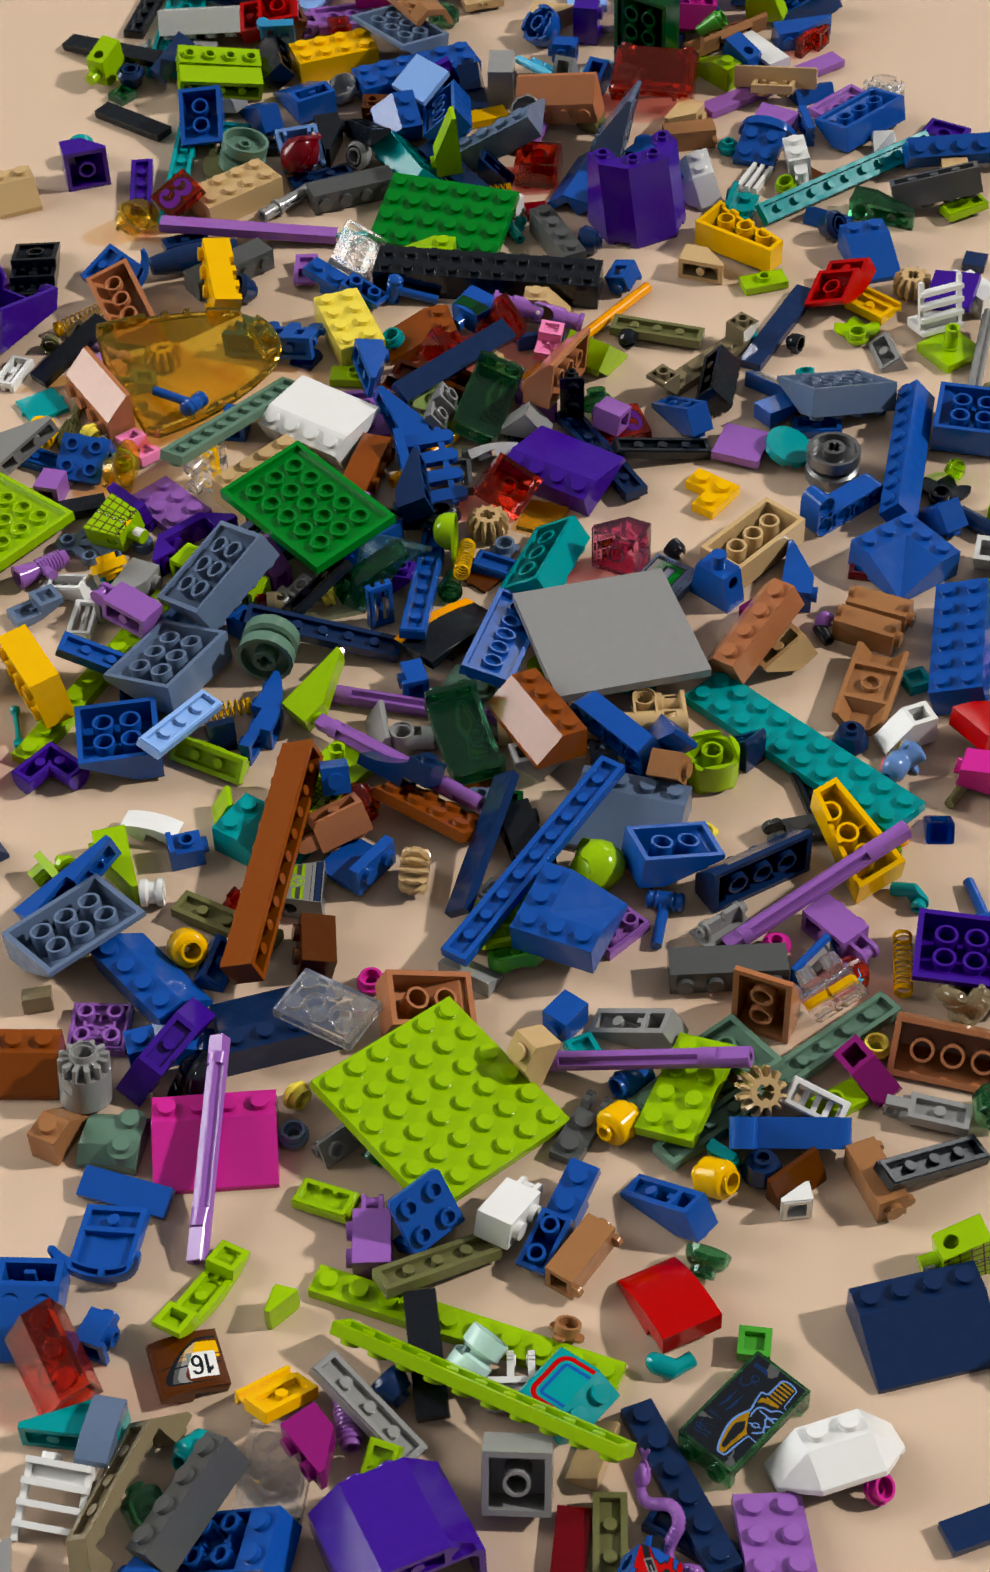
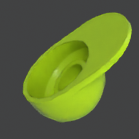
M447 512L440 514L436 518L433 525V537L440 547L451 551L454 568L458 551V520L456 512Z

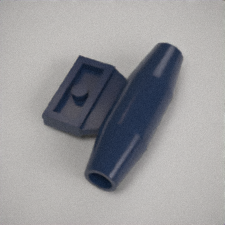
M180 234L161 239L164 252L149 258L152 275L183 274L184 270L202 263V261H198L197 248L201 247L202 238L209 237L207 235ZM230 238L233 249L238 246L235 238Z

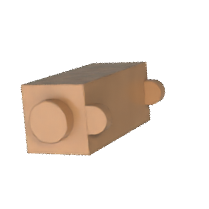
M712 118L662 123V130H667L677 140L678 152L716 148V127Z
M857 585L851 586L849 589L846 605L902 621L901 632L904 635L908 627H913L916 619V612H913V600Z
M843 603L837 607L832 626V635L837 641L856 646L857 642L860 641L870 651L891 657L895 648L901 647L904 639V633L901 632L902 621Z
M873 1136L846 1145L843 1164L878 1223L887 1219L894 1220L899 1218L902 1214L906 1213L907 1207L912 1206L916 1202L913 1194H908L905 1188L890 1192L874 1171L873 1167L876 1161L886 1159L887 1157L883 1152V1143L880 1140H876Z
M588 1213L545 1266V1285L570 1300H573L575 1297L580 1298L584 1293L582 1288L612 1249L614 1247L619 1248L623 1243L622 1237L615 1233V1227L606 1219L597 1218Z

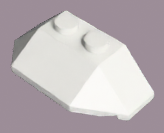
M707 148L698 149L686 154L680 160V169L684 177L682 178L684 204L697 207L698 210L705 212L718 201H723Z
M855 1409L794 1428L766 1460L764 1468L777 1492L791 1491L803 1495L825 1496L888 1476L899 1457L904 1454L905 1445L891 1423L863 1410Z

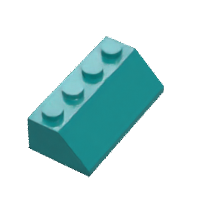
M392 130L390 134L370 147L376 153L374 157L384 165L389 164L393 173L397 172L445 180L444 177H437L436 169L431 168V164L418 153V148Z
M575 515L536 527L500 587L518 593L564 585L571 570L575 568L579 556L585 551V546L590 539V536Z

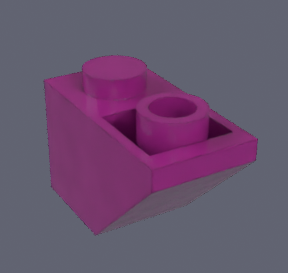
M857 1034L832 1053L843 1069L854 1079L878 1108L885 1104L887 1094L896 1095L902 1090L898 1082Z
M312 1402L280 1423L282 1438L279 1442L288 1457L295 1456L299 1461V1468L308 1482L314 1480L318 1487L323 1490L328 1485L336 1440L334 1425L317 1404Z

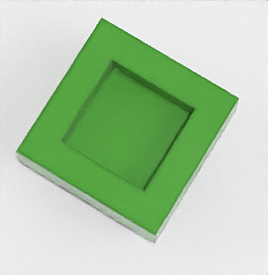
M739 1325L736 1361L751 1362L757 1355H760L770 1363L773 1328Z

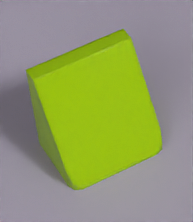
M229 785L224 786L212 806L214 824L233 806L231 787Z
M278 1284L273 1286L264 1308L267 1329L273 1330L299 1309L300 1300L297 1289Z

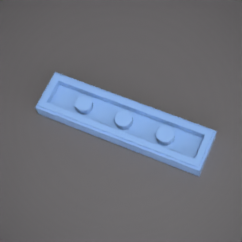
M201 689L140 736L136 746L158 760L222 709L223 703Z

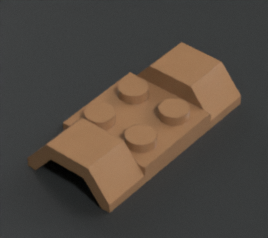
M387 0L416 26H421L428 17L440 16L448 24H453L452 17L437 0Z
M767 11L749 19L747 17L726 25L723 30L681 44L682 48L693 59L718 50L719 45L724 43L726 38L738 31L743 34L751 30L756 33L765 30L768 19Z
M857 642L832 711V717L839 726L847 721H855L864 727L867 736H872L887 723L903 679V673L910 652L904 651L894 658L872 654L863 642Z

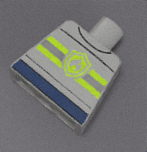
M325 861L295 865L282 917L299 918L301 913L325 915L328 881Z

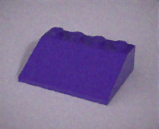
M541 425L511 449L501 464L500 469L505 484L589 517L626 459Z
M919 908L911 980L977 988L979 984H984L987 989H990V917Z

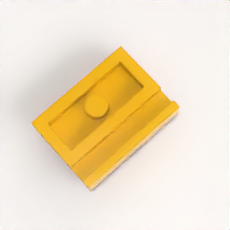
M867 287L851 303L844 304V308L872 322L878 321L880 326L892 318L896 311L900 312L902 306L901 302L870 287Z
M288 1365L235 1391V1403L238 1405L244 1404V1409L266 1425L318 1398V1386L300 1373H292Z

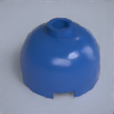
M547 4L537 5L539 8L533 13L531 11L527 13L521 30L524 31L523 38L537 47H547L549 43L553 42L554 35H560L562 22L558 13Z

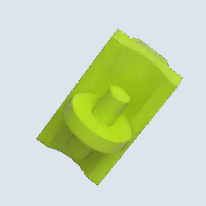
M39 850L34 855L38 863L27 873L40 887L50 877H55L71 864L75 858L72 855H57L54 859L56 862L53 865Z

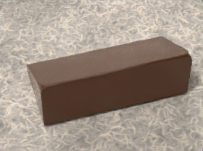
M811 1147L767 1179L766 1199L779 1211L781 1198L802 1183L809 1181L813 1191L826 1181V1172L818 1150L815 1147Z

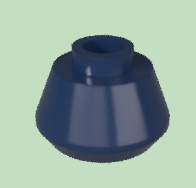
M127 63L120 66L116 75L122 85L135 90L142 84L145 72L140 65Z
M832 210L820 219L818 229L824 238L838 241L839 225L847 224V221L842 213Z
M588 225L580 228L577 239L586 249V256L594 254L598 249L602 248L603 237L599 235V231Z
M244 273L236 275V280H239L240 284L239 294H242V303L251 302L258 294L255 281Z
M855 721L842 723L832 736V742L854 756L863 753L869 746V738L864 727Z
M758 1148L750 1152L743 1160L740 1174L747 1185L755 1189L764 1190L767 1187V1179L782 1169L783 1166L773 1151Z
M395 1364L388 1368L371 1386L374 1392L389 1406L394 1405L396 1409L411 1395L407 1390L411 1383L406 1372L396 1368Z

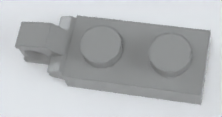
M912 1092L911 1095H903V1097L887 1094L883 1114L896 1118L906 1124L959 1136H968L974 1105Z

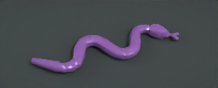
M640 1448L642 1460L633 1474L637 1500L642 1507L649 1511L668 1512L670 1514L672 1525L664 1538L666 1541L664 1554L676 1559L674 1554L675 1548L685 1530L686 1517L681 1505L672 1498H651L648 1496L646 1487L650 1482L651 1468L646 1457L650 1453V1449L644 1451L643 1448ZM681 1563L683 1565V1572H706L702 1566L692 1563Z

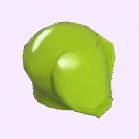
M583 837L578 843L575 856L567 868L573 869L610 892L611 887L622 877L626 862L622 851L614 843L604 839H588Z

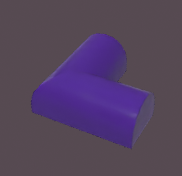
M50 741L11 771V775L16 786L22 792L30 794L50 777H54L73 790H78L87 782L89 770L79 768L78 758Z

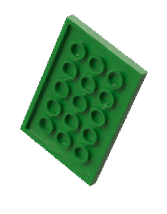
M394 172L370 231L368 243L374 246L394 245L404 247L433 235H447L456 237V249L461 251L498 253L505 240L520 199V194L518 191Z
M298 440L220 490L222 499L317 575L396 523L395 514Z

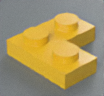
M698 468L685 480V488L700 495L692 502L691 511L711 520L740 494L739 485L701 468Z

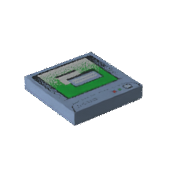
M658 553L640 572L662 568L679 602L690 591L695 568Z

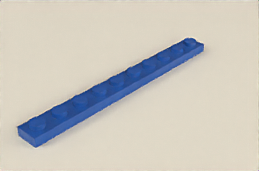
M603 755L597 759L441 947L442 956L464 967L468 966L531 889L545 862L552 863L626 773L625 765Z

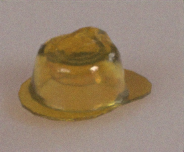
M136 198L122 202L118 206L116 231H123L130 236H136L142 231L157 226L160 213L151 202L145 199Z
M123 440L118 446L115 455L103 461L102 487L108 488L115 482L127 492H131L140 466L139 450L132 440Z

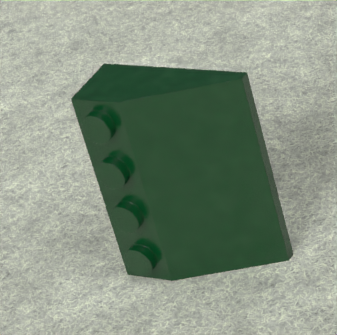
M614 0V62L628 63L638 66V69L646 68V75L655 78L678 61L680 0Z

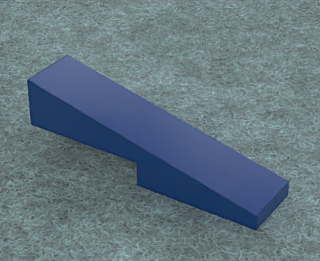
M785 391L754 402V418L769 428L798 412Z
M105 835L13 911L22 920L93 874L97 873L102 877L120 856L121 851L113 840Z

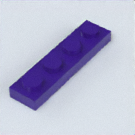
M153 159L131 160L130 216L152 215Z

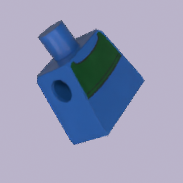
M471 285L453 302L452 316L458 332L466 329L476 334L501 318L505 320V311L498 309L490 310L494 295Z

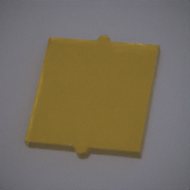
M531 499L516 525V530L533 533L536 527L566 518L570 507Z

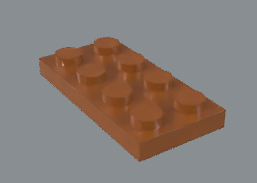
M386 782V784L373 787L370 797L460 844L471 841L480 816L479 814L468 813L462 810L461 805L458 803L445 801L439 798L438 793L432 790H424L416 786V783L400 787L392 782Z

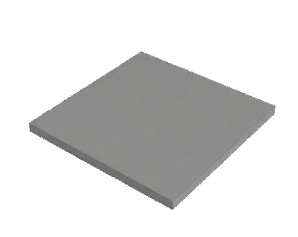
M662 568L512 593V601L544 676L564 702L576 701L591 691H597L603 696L711 676L712 669Z

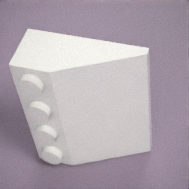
M240 5L161 9L157 11L159 36H164V40H172L178 31L189 39L197 38L196 34H205V38L217 37V33H225V37L237 36V32H240Z
M302 375L269 404L258 425L268 437L276 440L282 435L287 434L296 441H300L324 461L345 470L363 433L368 432L381 409L376 405Z

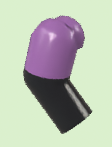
M822 611L816 616L812 628L814 634L824 646L831 645L835 640L828 630V627L832 626L830 622H833L834 615L828 611Z

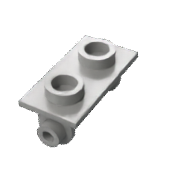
M742 900L732 902L731 906L724 909L721 913L716 914L705 922H699L698 927L690 931L689 934L702 946H717L721 944L722 937L750 920L745 915V911L748 910L746 903Z
M343 1123L336 1127L333 1133L329 1132L320 1140L316 1139L311 1147L314 1156L317 1158L319 1156L322 1157L326 1169L331 1168L362 1145Z

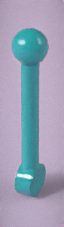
M14 705L10 708V713L13 715L16 736L13 743L14 747L17 748L24 739L21 738L18 716L20 708Z

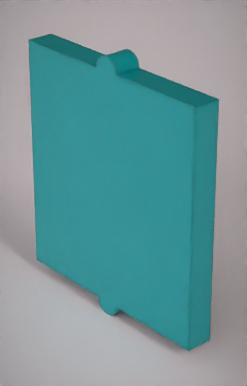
M54 388L15 401L22 416L26 417L29 422L38 415L54 418L70 411L68 405L64 402V397L60 396Z

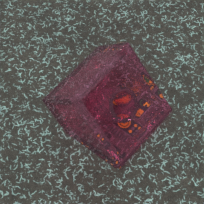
M624 517L593 525L592 567L624 575L640 572L650 562L651 523L631 517Z

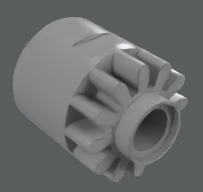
M79 1039L74 1044L67 1043L66 1050L58 1051L59 1058L57 1059L62 1105L67 1110L78 1114L95 1113L106 1108L113 1099L110 1051L105 1050L104 1043L96 1046L93 1039L90 1041Z

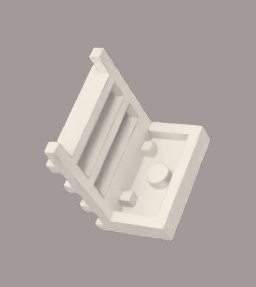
M956 273V282L925 290L924 283L918 282V315L907 317V326L922 338L945 332V326L949 325V323H956L960 328L964 327V322L962 321V315L964 314V309L962 308V302L964 301V296L962 295V289L964 288L962 273ZM956 290V295L924 303V298ZM955 303H956V307H955V308H952V309H948V310H944V311L933 310V311L924 313V311H928V310H932V309H936V308H940V307H944V306H948V305H951V304H955Z
M44 1450L41 1457L26 1455L24 1476H21L20 1481L22 1483L20 1495L16 1499L17 1509L15 1518H12L11 1526H13L10 1536L11 1540L19 1541L21 1527L68 1536L71 1531L69 1528L23 1520L26 1506L77 1515L78 1518L90 1496L93 1481L98 1482L104 1469L62 1461L63 1454ZM30 1485L81 1494L79 1508L28 1499Z

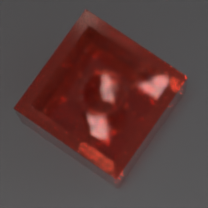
M532 141L518 148L514 162V186L525 189H557L563 166V143Z

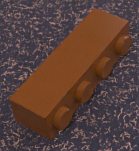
M363 433L343 473L346 478L363 491L369 492L372 498L375 492L378 493L381 479L386 477L388 465L390 462H393L395 457V448L392 447L391 437Z

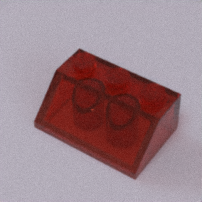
M47 1298L18 1317L4 1340L39 1415L91 1400L94 1394L99 1395L104 1392L63 1305L51 1298Z

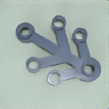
M84 529L75 534H63L55 542L56 548L59 551L64 549L68 556L76 555L86 566L97 564L95 560L97 553L102 556L114 551L116 557L122 555V552L118 549L111 550L91 544ZM148 536L144 544L134 541L130 547H134L136 554H150L154 550L153 539L151 536ZM83 548H92L93 550H85Z

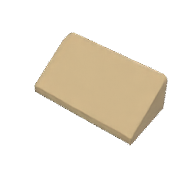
M596 1421L594 1425L620 1435V1422ZM577 1448L565 1481L598 1492L609 1462L599 1458V1453L594 1450Z

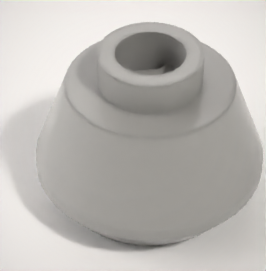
M353 141L346 149L345 158L353 170L360 171L371 163L373 153L368 145L360 141Z

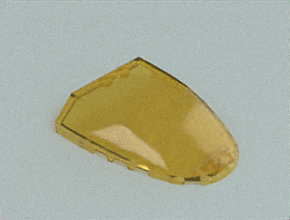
M207 307L204 312H190V309L186 308L182 313L168 314V311L164 310L161 311L160 315L146 317L145 313L96 324L95 335L103 364L130 393L134 417L147 436L162 438L198 424L224 410L226 404L235 403L272 373L281 355L280 338L273 326L259 315L251 317L242 314L238 308ZM154 386L189 398L197 391H202L208 396L209 402L207 406L196 411L192 416H184L180 412V404L152 395V389Z

